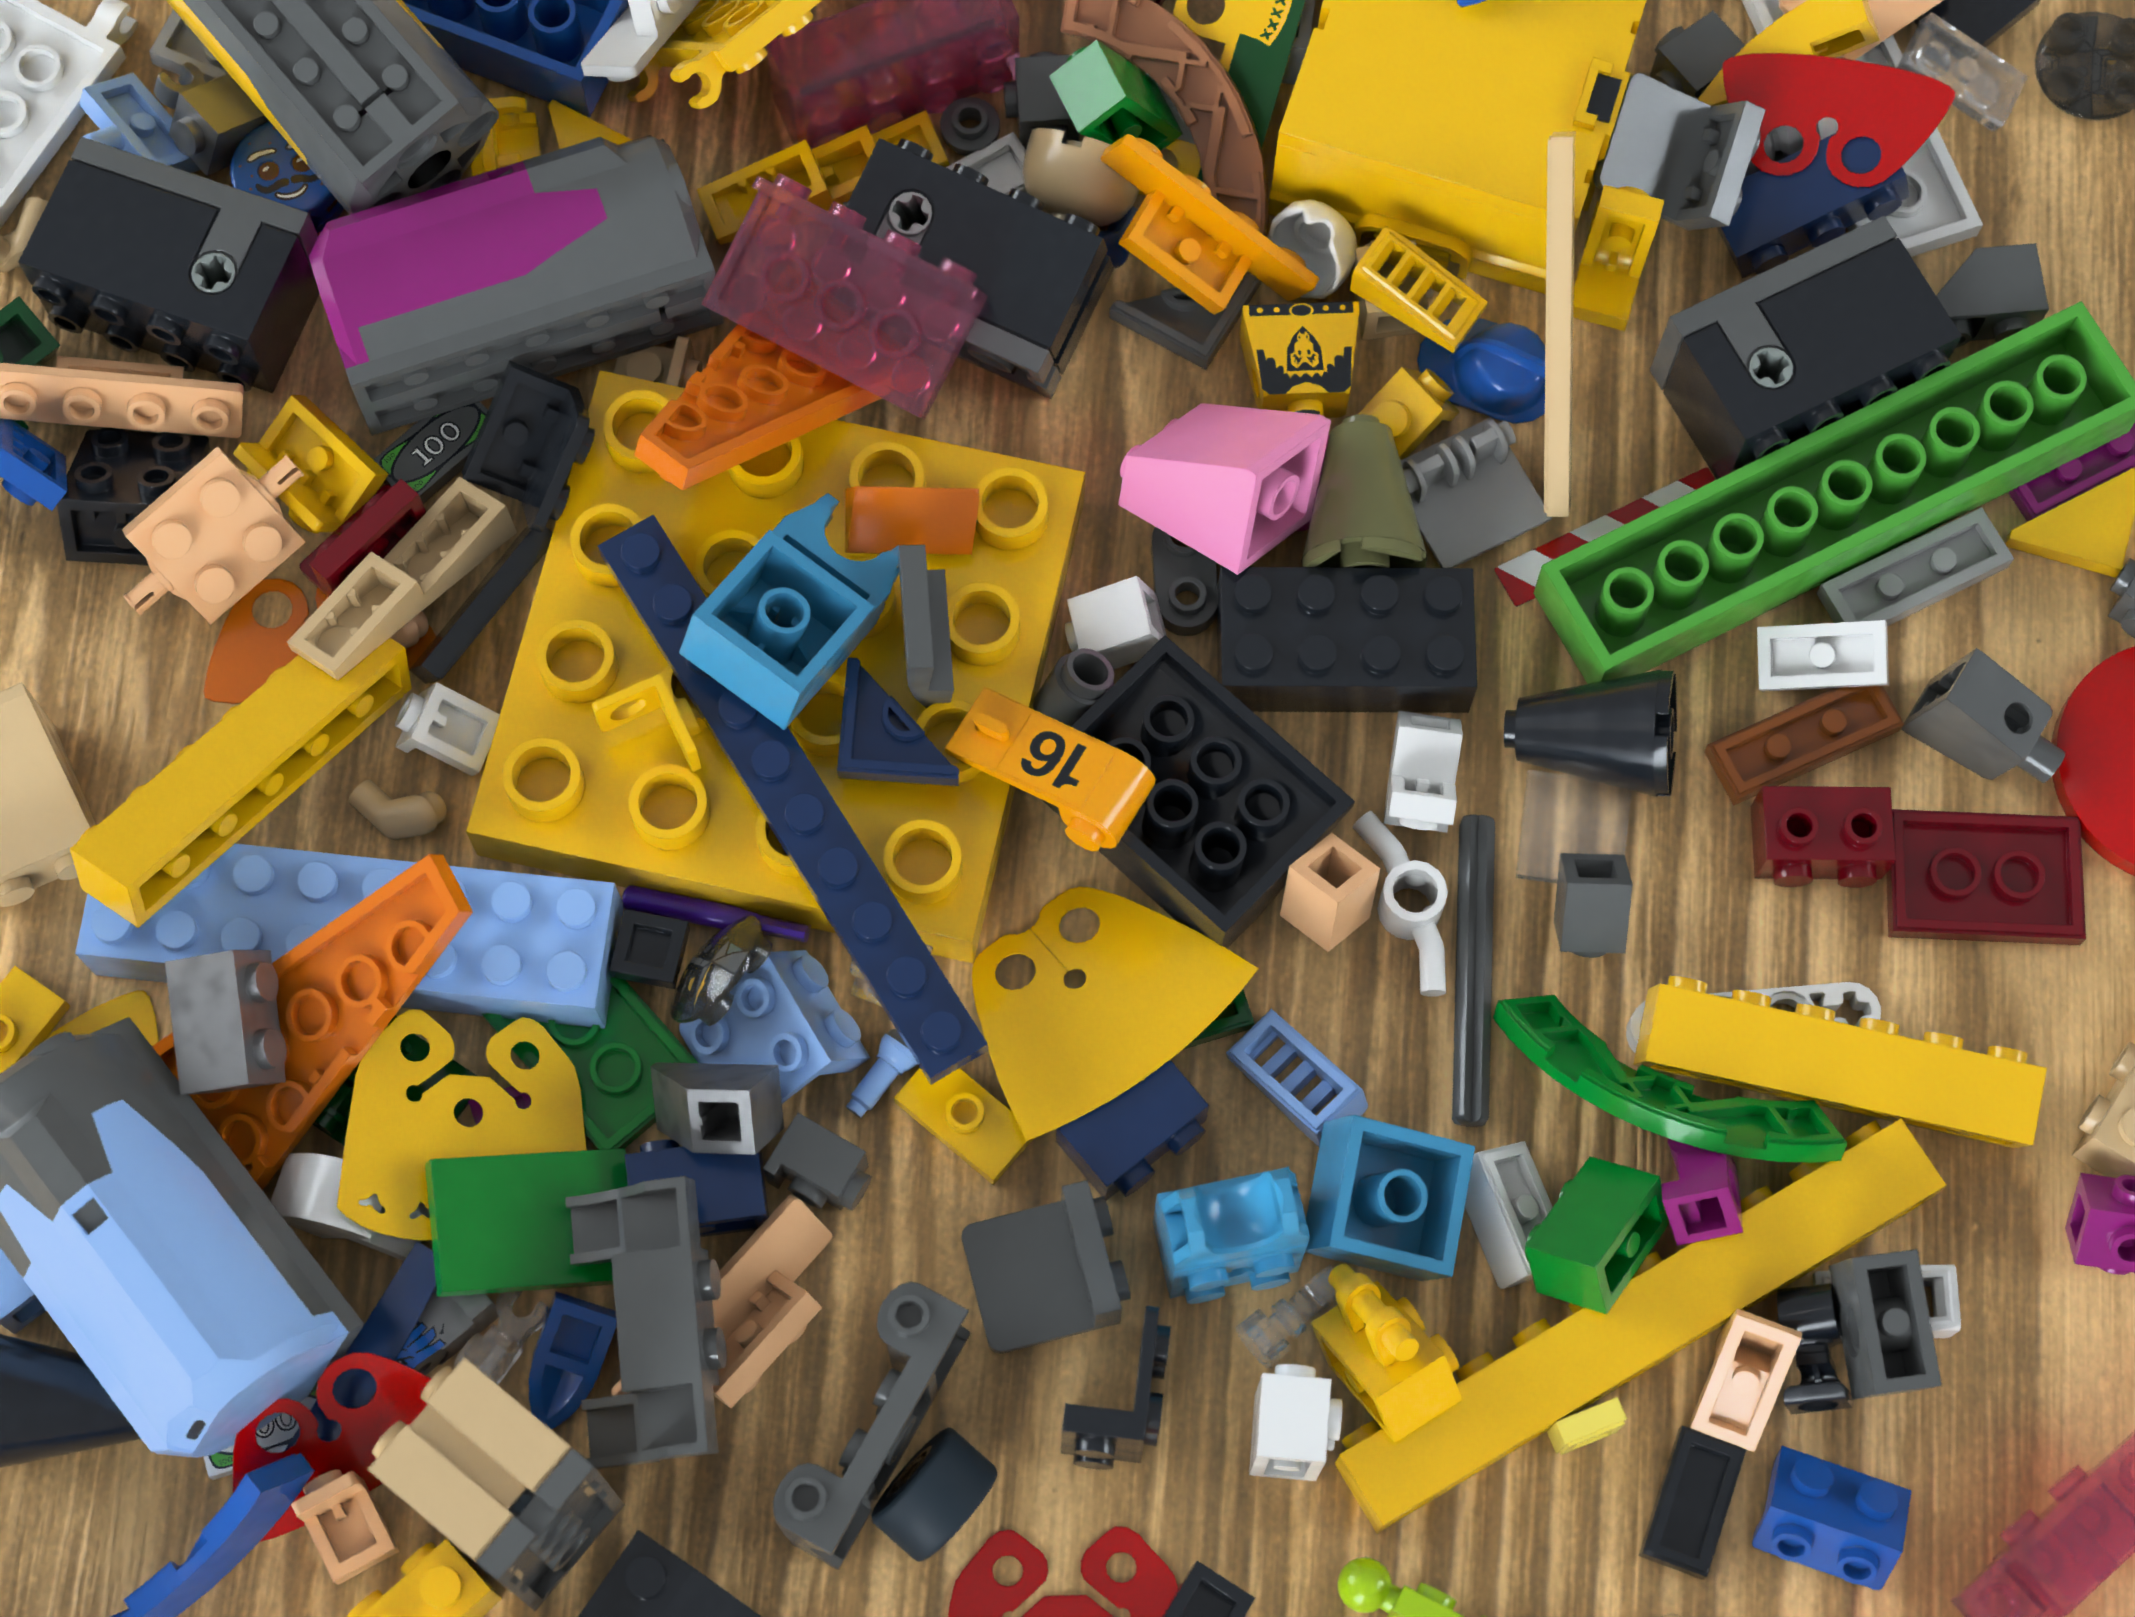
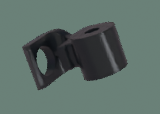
M1832 1283L1778 1289L1777 1309L1779 1324L1802 1332V1338L1796 1350V1366L1801 1373L1800 1385L1786 1387L1783 1393L1785 1406L1791 1414L1853 1408L1851 1393L1838 1379L1835 1362L1831 1354L1832 1347L1842 1344Z

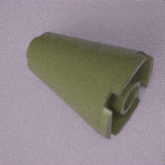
M1358 414L1346 417L1342 424L1334 427L1330 432L1301 560L1302 567L1427 568V553L1392 430L1387 425L1379 423V419L1375 416Z

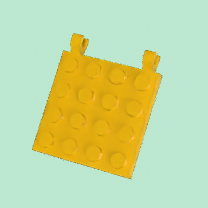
M700 0L639 74V85L627 95L628 99L631 102H642L649 99L658 87V73L661 67H673L670 77L674 82H684L694 73L698 74L701 78V91L688 101L690 106L697 109L711 106L720 96L722 76L726 71H735L737 74H741L756 66L767 55L764 47L778 35L782 34L786 37L806 26L814 17L810 10L822 0Z

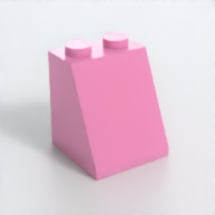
M1201 403L1181 418L1171 420L1161 432L1144 444L1136 445L1129 450L1120 467L1122 485L1118 505L1238 575L1311 520L1331 420L1319 414Z

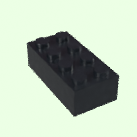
M1220 567L1217 608L1218 682L1253 712L1403 711L1413 713H1469L1477 689L1473 568L1248 567L1237 575L1225 567Z

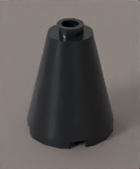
M1661 669L1520 697L1517 709L1506 710L1504 746L1505 748H1515L1517 761L1655 797L1671 796L1676 761V752H1673L1674 732H1677V681L1674 671H1662Z
M0 1334V1468L141 1439L78 1353Z

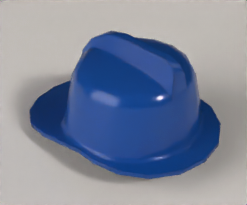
M1478 318L1454 353L1427 337L1420 344L1417 360L1419 371L1423 373L1428 368L1444 380L1453 391V395L1448 399L1451 403L1485 414L1496 420L1507 421L1513 424L1531 422L1545 414V345L1540 337L1527 327L1510 322L1498 324ZM1452 319L1445 320L1442 323L1448 326Z

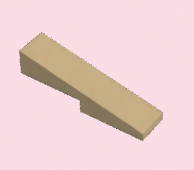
M459 477L384 558L371 551L287 641L291 651L336 680L342 678L517 533L507 506Z

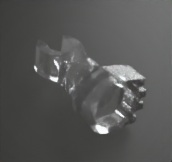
M1331 1265L1314 1276L1288 1302L1280 1299L1270 1307L1272 1315L1268 1318L1258 1308L1236 1326V1331L1244 1345L1266 1368L1270 1369L1291 1351V1345L1285 1339L1287 1336L1291 1335L1297 1338L1306 1330L1304 1322L1310 1320L1336 1299V1290L1328 1281L1329 1274L1333 1269Z

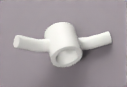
M1369 811L1356 821L1353 829L1380 857L1388 873L1377 907L1379 920L1384 928L1395 937L1405 940L1415 939L1419 949L1420 994L1428 997L1445 995V949L1436 925L1440 920L1448 894L1446 880L1440 871L1429 863L1418 860L1410 861L1399 840L1372 811ZM1408 888L1418 890L1427 897L1430 905L1426 906L1422 912L1406 911L1394 899V893Z

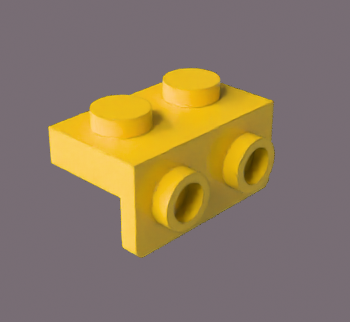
M291 395L258 443L240 442L233 452L234 456L248 468L246 472L254 475L257 479H260L282 460L283 456L287 455L302 471L304 476L296 480L278 498L290 508L288 515L298 526L315 534L334 532L375 495L389 475L305 395Z

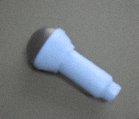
M896 1029L890 1030L881 1038L878 1054L876 1055L878 1059L851 1093L852 1099L846 1105V1108L859 1118H862L867 1110L873 1109L898 1074L903 1075L904 1072L918 1066V1063Z

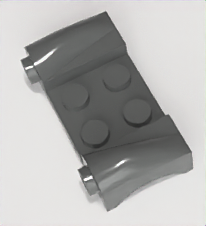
M915 1282L899 1285L882 1302L877 1317V1329L880 1338L887 1343L890 1362L893 1368L884 1378L873 1400V1405L878 1407L875 1414L877 1417L868 1433L858 1428L849 1440L839 1460V1465L844 1467L842 1471L843 1478L838 1477L819 1465L806 1463L788 1472L780 1482L773 1499V1516L778 1527L792 1545L833 1568L840 1569L970 1336V1331L961 1326L968 1314L966 1308Z

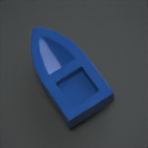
M555 1291L535 1345L529 1375V1403L531 1412L549 1429H553L563 1423L579 1408L581 1400H586L598 1378L617 1327L615 1310Z

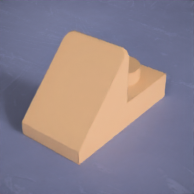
M1736 1309L1716 1339L1714 1362L1692 1414L1690 1429L1755 1452L1801 1341L1802 1332Z

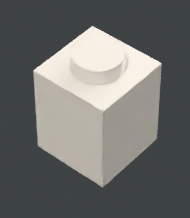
M1138 576L1067 599L1072 621L1065 624V633L1071 651L1082 648L1095 650L1108 659L1113 670L1139 661L1166 635L1157 595Z

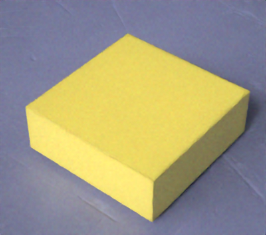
M1618 1397L1555 1422L1547 1431V1434L1556 1454L1560 1453L1563 1455L1617 1433L1625 1425L1627 1417Z

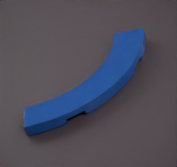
M301 1453L292 1454L246 1473L231 1497L202 1530L185 1563L178 1566L175 1562L170 1561L147 1582L124 1599L129 1609L110 1617H177L211 1590L262 1540L299 1495L314 1472Z

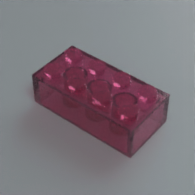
M872 0L809 23L792 35L786 37L782 34L778 35L766 45L773 100L793 145L807 140L810 148L813 149L864 125H867L870 133L874 134L924 110L930 114L940 113L949 104L958 99L980 92L994 93L1003 89L1004 82L1015 80V58H1020L1019 15L1012 0Z

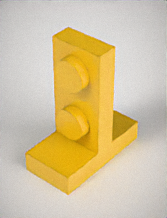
M1604 185L1600 199L1597 201L1574 284L1573 318L1625 331L1639 278L1657 230L1665 200L1650 197L1645 191L1635 187L1615 188Z

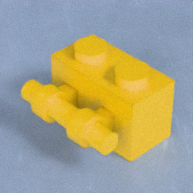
M1340 1264L1332 1269L1328 1281L1336 1290L1335 1297L1338 1305L1310 1322L1331 1370L1395 1443L1462 1400L1452 1372L1459 1369V1363L1441 1335L1436 1333L1430 1338L1424 1332L1425 1326L1422 1319L1406 1297L1403 1296L1396 1301L1378 1281L1373 1282L1366 1274L1355 1273L1347 1264Z

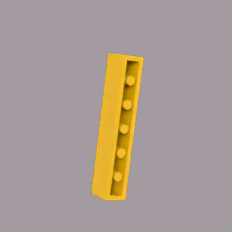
M389 638L339 680L331 677L299 655L286 666L276 669L268 677L266 683L240 705L231 707L223 715L220 722L194 744L184 747L176 755L174 761L148 783L134 789L127 800L102 822L88 828L82 834L78 842L70 848L81 889L139 928L412 689L405 647Z
M1669 976L1667 985L1660 983L1647 990L1633 1063L1635 1066L1643 1064L1651 1069L1795 1101L1815 1100L1818 1106L1892 1122L1902 1118L1906 1125L2011 1148L2034 1145L2047 1068L2026 1063L2028 1053L2001 1046H1988L1987 1054L1962 1049L1964 1039L1937 1032H1924L1923 1041L1899 1036L1900 1025L1892 1022L1860 1018L1859 1027L1835 1022L1836 1011L1828 1008L1797 1004L1795 1013L1771 1008L1772 998L1764 994L1733 990L1731 999L1707 994L1708 984L1706 982L1680 976Z

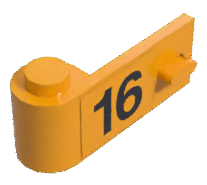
M986 687L983 688L945 747L947 755L1057 806L1063 822L1067 825L1065 829L1066 835L1082 848L1095 852L1100 847L1112 849L1118 845L1156 782L1153 773L1130 754Z

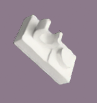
M1885 620L1757 627L1759 690L1762 692L1889 685L1888 633Z

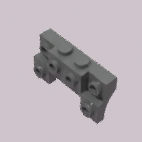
M686 1176L649 1180L619 1189L565 1197L566 1207L571 1209L574 1254H570V1264L586 1266L612 1262L622 1392L629 1393L581 1400L582 1411H587L590 1458L586 1460L595 1466L596 1469L719 1453L713 1386L720 1385L718 1369L725 1368L727 1349L722 1329L714 1326L712 1300L720 1298L721 1280L715 1259H709L708 1250L701 1248L695 1180Z

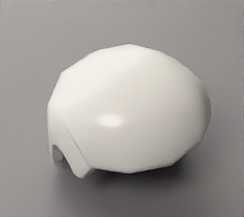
M1302 200L1291 203L1272 220L1268 239L1277 246L1288 248L1300 255L1306 263V268L1320 278L1315 289L1301 296L1302 298L1325 299L1338 290L1349 276L1356 259L1355 248L1358 247L1357 239L1350 223L1338 211L1316 200Z

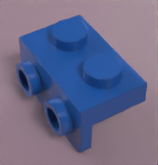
M1781 1446L1773 1462L1765 1511L1754 1531L1752 1546L1776 1555L1781 1559L1796 1562L1842 1578L1849 1583L1862 1585L1873 1590H1881L1903 1552L1912 1490Z

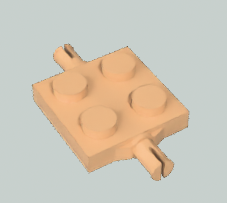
M216 447L122 529L125 537L145 556L151 570L150 574L123 595L125 600L132 608L134 607L138 614L142 616L148 608L170 591L172 594L187 600L211 625L306 543L299 532L285 519L276 500L289 486L304 476L302 471L287 455L283 456L284 458L260 479H257L254 475L239 469L219 447Z

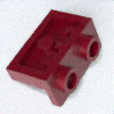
M402 479L393 486L384 485L369 501L300 563L299 567L303 575L329 597L371 551L384 558L421 519L426 510L419 494Z

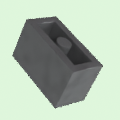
M229 950L166 961L165 968L180 1095L221 1093L286 1082L284 1067L287 1053L286 1043L280 1032L276 999L279 982L277 973L272 966L271 950Z

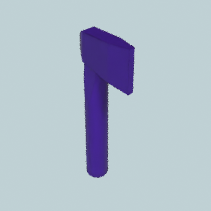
M634 885L627 886L622 895L624 909L688 921V923L718 929H726L729 925L728 929L733 931L735 928L738 929L743 926L745 927L743 929L747 932L805 943L808 941L811 925L772 918L729 904Z

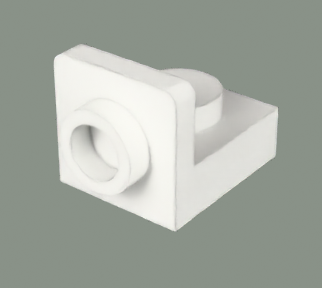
M436 682L419 695L411 693L406 699L395 722V727L402 730L395 747L406 753L417 748L470 776H474L480 772L490 750L500 714Z

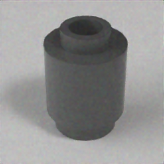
M1086 648L1077 649L1072 653L1062 656L1035 696L1033 709L1071 727L1114 685V670L1111 663L1099 652Z

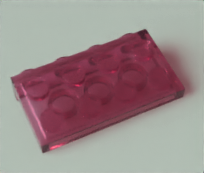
M778 173L773 183L757 176L752 188L758 192L701 305L925 420L988 297L980 289L973 286L977 274L947 258H943L939 267L918 258L917 256L922 246L888 229L883 239L863 230L862 228L867 218L835 201L832 202L828 211L807 201L812 190L787 176Z

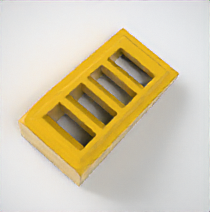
M1387 226L1382 229L1356 265L1350 286V291L1452 353L1459 347L1488 303V301L1415 244ZM1386 262L1395 266L1387 278L1378 273ZM1410 275L1417 281L1406 295L1399 287L1406 277ZM1431 288L1439 294L1426 310L1419 303ZM1453 301L1461 307L1448 326H1446L1438 319L1450 302Z

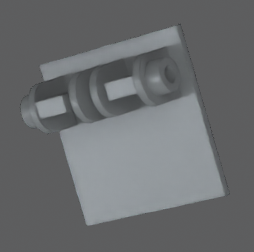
M1490 417L1401 460L1421 535L1441 568H1454L1552 520V517H1547V513H1544L1543 501L1509 447L1516 442V437L1507 421L1497 424Z

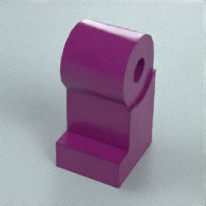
M1668 1138V1145L1679 1180L1661 1184L1662 1202L1677 1246L1743 1233L1738 1171L1731 1155L1705 1150Z

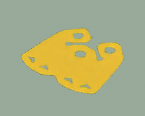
M421 1009L408 1010L398 1015L380 1034L362 1058L355 1075L336 1207L350 1220L380 1234L402 1239L432 1240L430 1218L423 1214L415 1219L409 1217L418 1208L419 1203H423L429 1209L425 1164L430 1159L587 1150L581 1089L575 1066L541 1024L534 1019L521 1017L492 1036L486 1048L488 1063L519 1093H526L530 1096L531 1105L529 1108L521 1109L517 1107L516 1100L493 1079L483 1076L449 1074L422 1093V1098L419 1101L412 1102L408 1100L406 1090L409 1086L420 1085L452 1061L455 1052L454 1041L450 1033ZM416 1033L422 1035L428 1041L430 1050L425 1059L413 1062L406 1059L401 1053V1041L409 1034ZM519 1042L533 1044L539 1051V1061L536 1066L524 1070L514 1065L511 1060V1050L514 1045ZM462 1099H473L480 1104L483 1110V1117L479 1124L466 1127L457 1122L454 1116V1108ZM373 1194H376L385 1212H377L372 1205H359V1201L368 1199Z

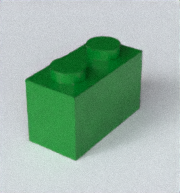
M1095 40L1089 46L1082 47L1073 52L1064 65L1049 75L1077 132L1083 136L1113 144L1126 134H1130L1135 138H1142L1151 142L1161 151L1183 135L1156 81L1098 40Z
M1589 1156L1574 1179H1570L1564 1184L1558 1201L1543 1222L1534 1226L1527 1238L1525 1256L1530 1265L1536 1292L1607 1314L1670 1224L1662 1202L1660 1176Z

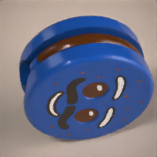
M270 121L248 133L235 149L230 166L231 183L234 188L308 212L317 233L322 231L328 221L338 219L342 214L344 207Z

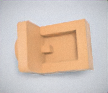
M337 1469L320 1475L303 1487L306 1496L291 1504L296 1516L304 1521L333 1582L337 1585L400 1552L364 1479L354 1471L342 1475L341 1471Z

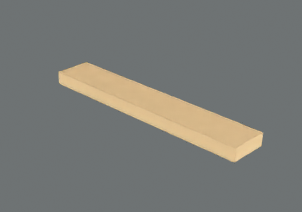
M1576 131L1553 132L1548 138L1544 437V513H1547V517H1569L1571 508Z

